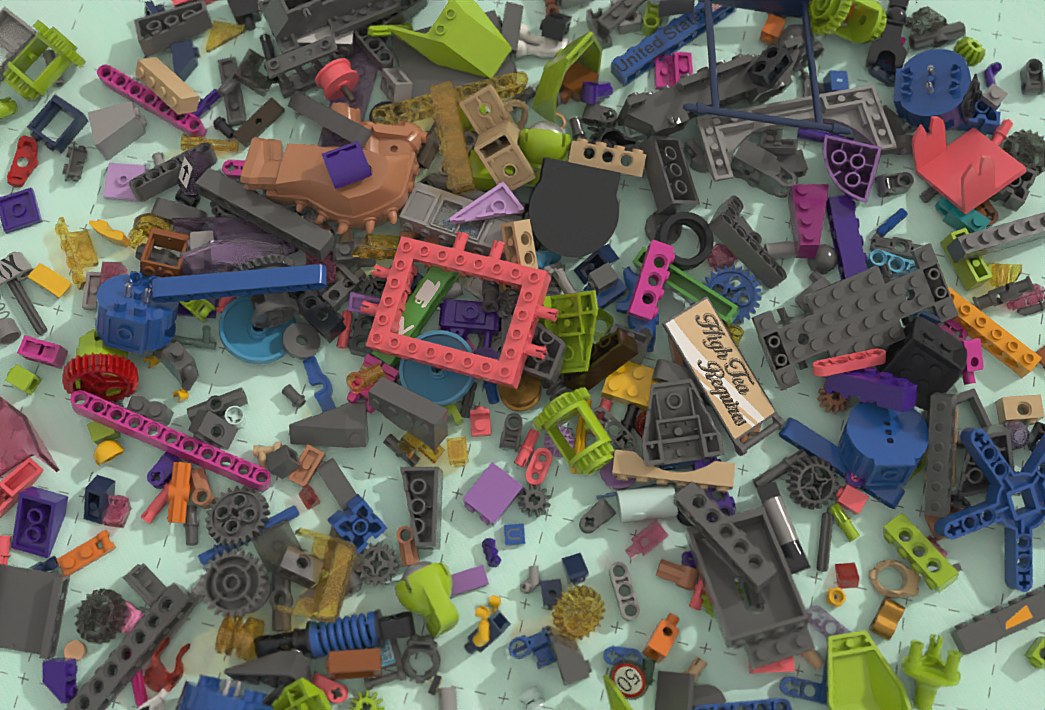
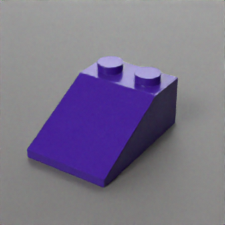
M34 486L19 492L11 548L49 558L66 515L68 496Z

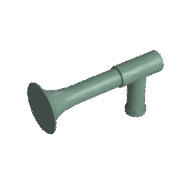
M208 325L202 327L203 339L175 335L171 341L172 343L178 341L180 344L215 350L217 342L210 341L211 327Z

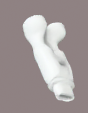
M521 24L516 57L536 55L540 58H555L558 50L564 49L572 40L568 41V39L564 38L560 42L542 37L541 34L535 35L529 32L527 25ZM527 43L537 44L538 46L528 45Z

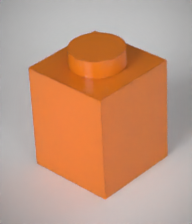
M769 14L759 40L767 45H776L786 20Z

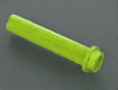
M404 22L400 25H392L412 31L414 30L413 26L408 22ZM389 25L368 27L367 33L369 36H393L388 30Z

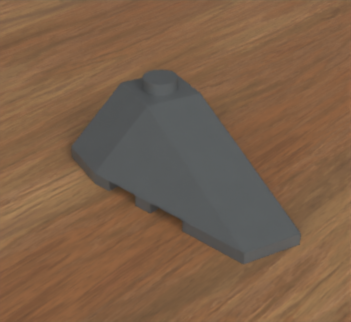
M346 403L335 409L327 410L316 416H310L289 424L290 443L342 448L366 447L369 440L366 403Z
M296 649L270 654L227 668L224 671V674L234 681L238 680L242 683L259 685L261 681L272 688H278L279 685L288 686L300 678H304L313 684L310 662L302 655L301 651Z

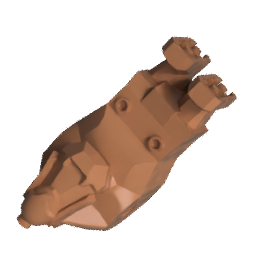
M370 121L358 122V124L373 131L365 148H362L372 176L337 189L334 188L322 154L339 148V146L319 147L314 144H287L283 156V144L280 140L254 137L252 138L242 169L240 182L246 184L244 189L266 190V196L270 201L276 204L294 206L299 213L305 208L313 209L317 214L315 224H322L325 220L335 222L339 225L337 229V234L339 235L344 234L349 228L360 231L366 230V233L370 234L378 226L388 222L394 225L397 222V215L402 212L410 194L414 192L415 178L419 173L416 154H418L421 144L427 143L428 132H424L416 124L406 121H398L395 125L374 124Z

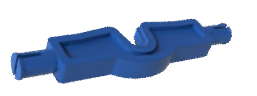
M313 356L310 359L304 360L303 364L310 385L323 384V388L314 394L322 412L335 409L336 406L332 399V384L328 377L322 373L316 357Z

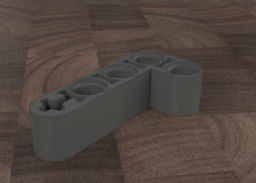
M657 360L652 380L663 383L691 379L703 400V404L710 406L688 368L667 360Z

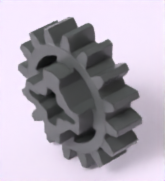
M377 542L376 547H374L372 543H369V549L364 548L363 554H357L360 561H355V564L360 567L356 569V572H362L359 578L361 580L367 578L366 584L369 585L373 581V585L376 587L378 582L384 586L386 579L390 582L392 581L391 574L397 575L394 568L399 567V564L394 561L399 558L398 556H392L395 552L393 549L388 551V544L381 547V543ZM373 552V556H371L369 559H366V557ZM382 552L388 555L390 561L384 560L382 558ZM377 559L382 563V565L378 566V569L372 565L376 563ZM364 567L371 569L372 577L366 573ZM385 569H389L385 575L381 576Z

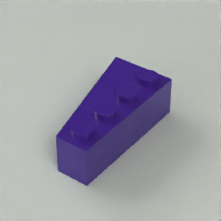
M873 367L826 376L825 393L833 394V392L841 393L840 397L844 398L859 397L860 402H877L879 407L899 412L915 408L917 385L910 383L908 379L893 377L891 373H882L876 371V368Z

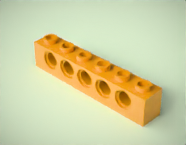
M947 285L959 315L952 319L965 328L967 336L971 339L980 338L981 347L1023 378L1029 374L1042 357Z

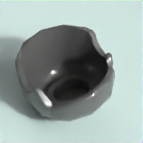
M827 244L819 245L815 258H807V264L812 271L817 270L820 274H827L838 263L837 252Z

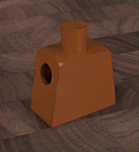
M575 61L566 71L559 90L561 92V103L567 104L570 98L580 102L582 83H598L599 75Z

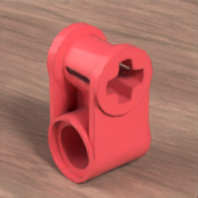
M315 672L312 678L313 685L324 691L329 701L341 703L348 698L349 692L345 685ZM339 688H341L340 692L343 695L342 697H337L336 699V694H334V690H339Z

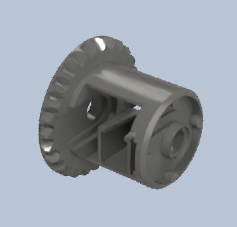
M266 255L246 261L231 272L295 266V262L286 255ZM288 292L249 295L254 310L251 322L258 328H271L285 324L292 320L299 312L296 300L290 298Z

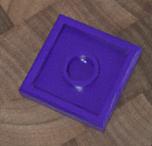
M32 187L0 197V218L6 234L42 222L35 192Z

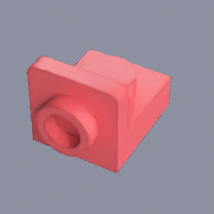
M483 406L474 407V410H470L472 437L491 436L489 409H485Z

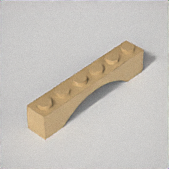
M615 450L612 474L617 480L628 481V478L636 479V482L639 483L656 481L657 485L667 486L668 483H674L676 487L680 488L686 487L693 481L704 490L716 488L717 492L728 493V490L733 489L735 463L714 461L708 466L695 471L670 472L655 466H645L644 460L636 452Z

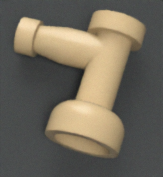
M275 442L273 446H253V455L258 457L260 467L267 469L266 454H271L283 446L282 442Z

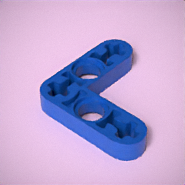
M827 652L821 683L795 677H786L780 681V691L786 696L828 705L827 697L825 696V693H827ZM789 680L793 686H799V682L802 683L799 690L791 689L790 692H788L787 687H784V684L788 683ZM807 685L814 687L815 694L813 697L806 696L804 689Z

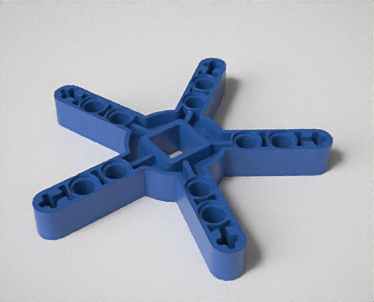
M966 427L961 431V442L991 483L986 493V501L937 520L934 525V531L938 536L957 539L994 523L1004 527L1005 583L1009 588L1027 592L1033 584L1032 529L1038 527L1045 520V433L1021 471H1012L983 429ZM1021 492L1025 506L1015 510L1011 495Z

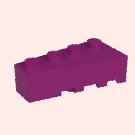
M793 184L790 188L788 204L796 258L816 257L820 245L829 184Z

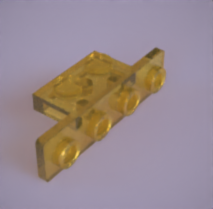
M59 217L57 224H55V232L60 236L61 249L63 252L65 251L67 266L72 270V281L77 285L78 290H83L86 280L82 268L98 266L99 261L88 230L69 232L64 217Z
M367 234L364 237L366 245H358L351 252V255L360 259L394 260L401 238L400 236Z

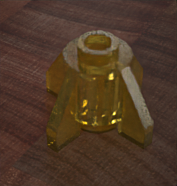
M986 264L993 276L989 282L991 286L996 288L1010 282L1015 283L1022 273L1021 264Z

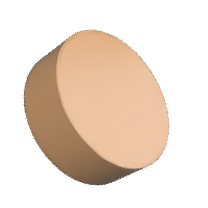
M73 640L66 644L64 655L66 658H76V661H80L85 657L87 649L83 642Z

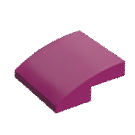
M674 52L673 55H668L660 63L659 58H663L664 55L661 54L655 58V90H659L666 85H670V87L675 86L682 75L686 73L693 74L692 53Z

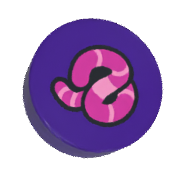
M850 470L846 473L845 481L851 487L860 488L865 484L864 479L858 478Z

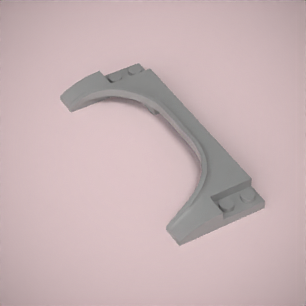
M874 84L819 94L823 122L841 124V126L849 127L855 135L867 144L882 147L881 151L897 147ZM812 96L736 109L737 111L815 122ZM710 114L697 116L695 120L705 151L704 158L715 182L734 177L731 170V159L744 139H748L750 136L764 130L784 127V125Z

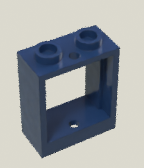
M55 94L27 128L31 131L30 136L36 141L40 142L42 140L51 151L57 150L62 154L89 120L83 112ZM61 110L74 120L54 142L41 132Z

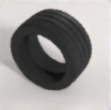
M692 212L673 214L659 226L654 240L668 244L667 233L675 225H685L693 229L700 241L698 254L690 259L675 255L672 265L682 271L691 270L703 263L710 255L714 242L713 233L707 221L698 214Z

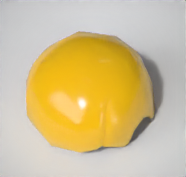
M106 440L95 448L93 458L96 464L100 466V463L109 462L118 454L122 455L125 449L118 441Z

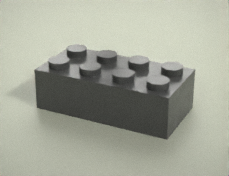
M652 135L638 146L639 150H643V154L647 155L645 171L658 213L676 214L679 212H689L700 204L679 137Z

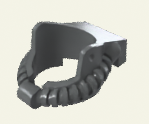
M415 634L410 636L406 642V649L403 652L401 661L402 668L409 678L416 680V683L424 684L425 680L432 679L440 668L441 659L437 650L438 643L435 641V636H419ZM425 653L431 657L433 666L428 671H425V675H417V671L409 663L411 655Z

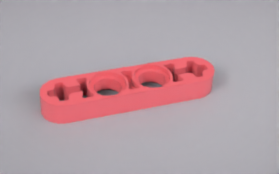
M871 349L818 360L812 364L813 375L824 377L886 363V351L883 349Z

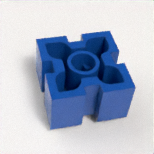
M980 99L975 104L974 116L969 118L967 124L964 121L957 126L956 130L969 131L974 127L981 133L993 134L1000 126L1001 112L996 110L1000 107L1001 103L994 110Z
M359 494L346 503L348 508L343 513L338 510L327 519L356 555L369 545L367 540L371 536L376 539L388 529Z

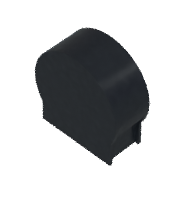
M543 158L539 181L533 187L527 203V218L530 219L534 236L546 248L562 256L581 257L599 250L609 241L617 227L619 204L616 195L621 173L551 158Z

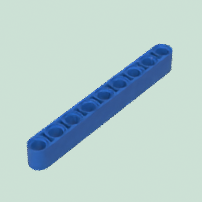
M315 264L155 278L152 280L151 299L154 302L165 303L324 289L327 287L326 266Z

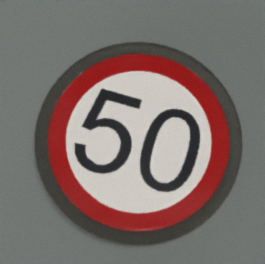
M621 660L615 663L610 670L609 678L616 684L625 699H639L648 690L649 678L645 669L639 663L632 660Z

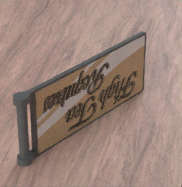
M707 296L662 323V326L730 437L739 456L746 454L748 449L777 429L781 430L786 426L785 421L776 412ZM772 417L773 423L746 442H740V438Z

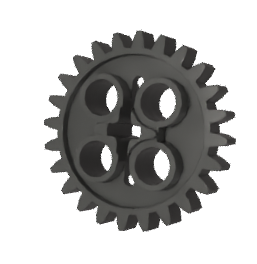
M245 485L241 490L238 486L235 487L234 491L228 488L227 494L220 492L221 498L214 497L216 503L209 504L212 510L206 511L209 516L205 518L209 535L217 543L220 542L222 546L227 544L230 548L233 547L234 543L240 548L241 542H244L247 546L249 539L255 542L254 536H262L260 529H267L264 523L270 522L267 517L271 514L268 510L270 506L264 495L259 490L255 491L253 487L248 490Z

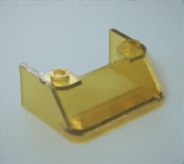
M299 528L295 531L294 535L314 540L312 553L315 557L324 560L314 599L303 597L296 602L294 609L274 605L272 610L326 623L334 622L340 615L357 554L356 546L350 541Z

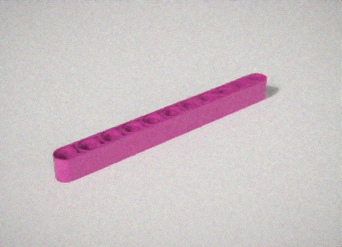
M78 390L71 394L72 408L79 415L249 488L253 487L256 491L263 492L270 487L271 474L263 467L88 392ZM80 400L85 401L83 404H76ZM97 408H103L101 412H94ZM115 416H121L119 420L112 419ZM132 424H139L136 428L130 427ZM151 431L158 432L154 436L149 435ZM169 439L176 440L174 443L171 444L166 442ZM186 447L194 448L192 451L184 450ZM206 454L212 455L210 459L203 458ZM228 462L230 463V465L228 467L221 466V463ZM247 470L248 473L246 475H241L239 471ZM263 477L266 479V481L260 483L257 481V479Z

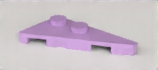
M501 182L451 216L449 221L454 225L525 212V208L507 185Z

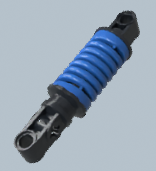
M376 609L375 611L367 612V619L364 613H360L359 616L352 614L351 619L348 615H345L343 619L340 616L335 620L329 618L328 622L325 619H322L320 622L310 620L307 621L306 628H294L291 632L262 635L256 637L253 642L257 659L280 651H290L291 649L301 651L302 655L309 654L311 659L326 657L330 651L366 649V647L367 649H373L374 647L382 649L386 647V640L407 638L415 635L416 630L412 612L406 611L383 616L381 610Z

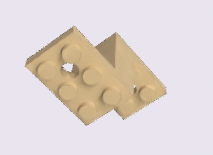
M490 83L460 101V107L479 135L474 150L495 183L498 185L504 182L510 191H513L536 178L534 170L517 145L520 129L492 84ZM480 106H488L490 112L488 114L481 113ZM511 165L516 171L513 174H508L505 171V167Z

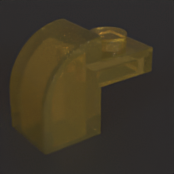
M144 213L134 219L133 228L128 234V246L135 249L145 237L149 238L152 227L170 231L171 223L153 213Z
M409 432L404 434L396 445L409 459L420 451L433 464L439 460L445 451L441 445L436 450H433Z

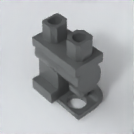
M335 259L332 264L326 267L327 287L330 284L334 285L324 294V289L316 290L321 296L320 298L323 301L326 300L332 306L331 310L334 313L350 297V292L360 290L358 286L367 277L360 267L354 273L349 270L355 265L354 262L337 263Z

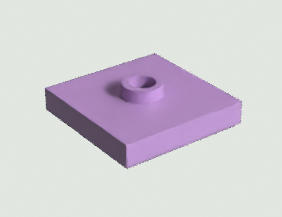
M109 163L103 197L111 200L138 201L129 187V182L146 172V165Z

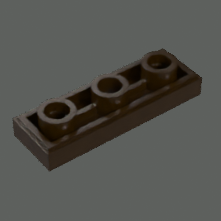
M271 97L233 133V136L247 148L251 144L252 138L259 137L285 112V109Z

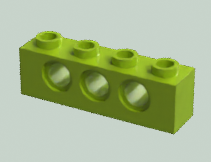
M900 513L883 526L884 539L897 548L896 551L902 559H907L911 563L910 566L916 574H921L925 578V583L931 590L935 589L939 594L958 580L959 572L903 513ZM901 536H907L910 538V540L904 542L901 541L899 538ZM915 551H921L924 555L921 557H917L913 553ZM935 566L938 571L930 572L927 568Z

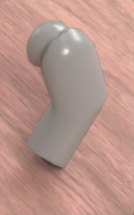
M529 566V578L520 585V590L525 594L532 593L539 586V566Z

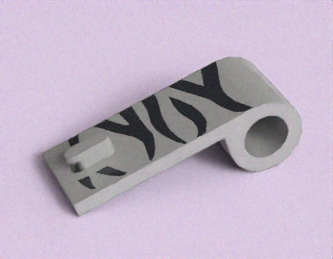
M11 252L7 257L0 260V286L15 277L18 281L27 280V276L34 270L21 252Z

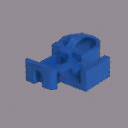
M542 628V632L526 638V635L514 638L510 642L509 652L515 659H523L527 655L532 654L533 650V656H536L538 660L536 662L538 669L555 663L550 647L546 646V644L550 646L551 641L545 628ZM516 641L525 643L521 647L511 649V646ZM527 648V650L525 651L524 654H522V655H517V654H515V653L520 652V651H522V650H524V649ZM548 658L550 659V660L545 661V662H543V663L540 664L541 661H544V660H546V659H548Z

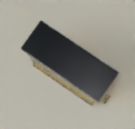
M435 674L427 693L431 695L437 693L442 682L441 676Z

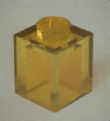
M466 436L446 439L449 464L454 465V467H464L465 463H469Z

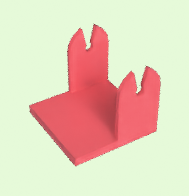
M931 116L930 133L927 135L924 127L920 124L912 138L915 173L965 215L1026 173L1024 165L974 127L946 146L944 121L937 116Z

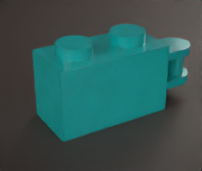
M941 197L935 205L936 210L945 216L942 221L956 231L966 228L970 234L984 230L990 223L989 219L975 209L965 215L945 197Z

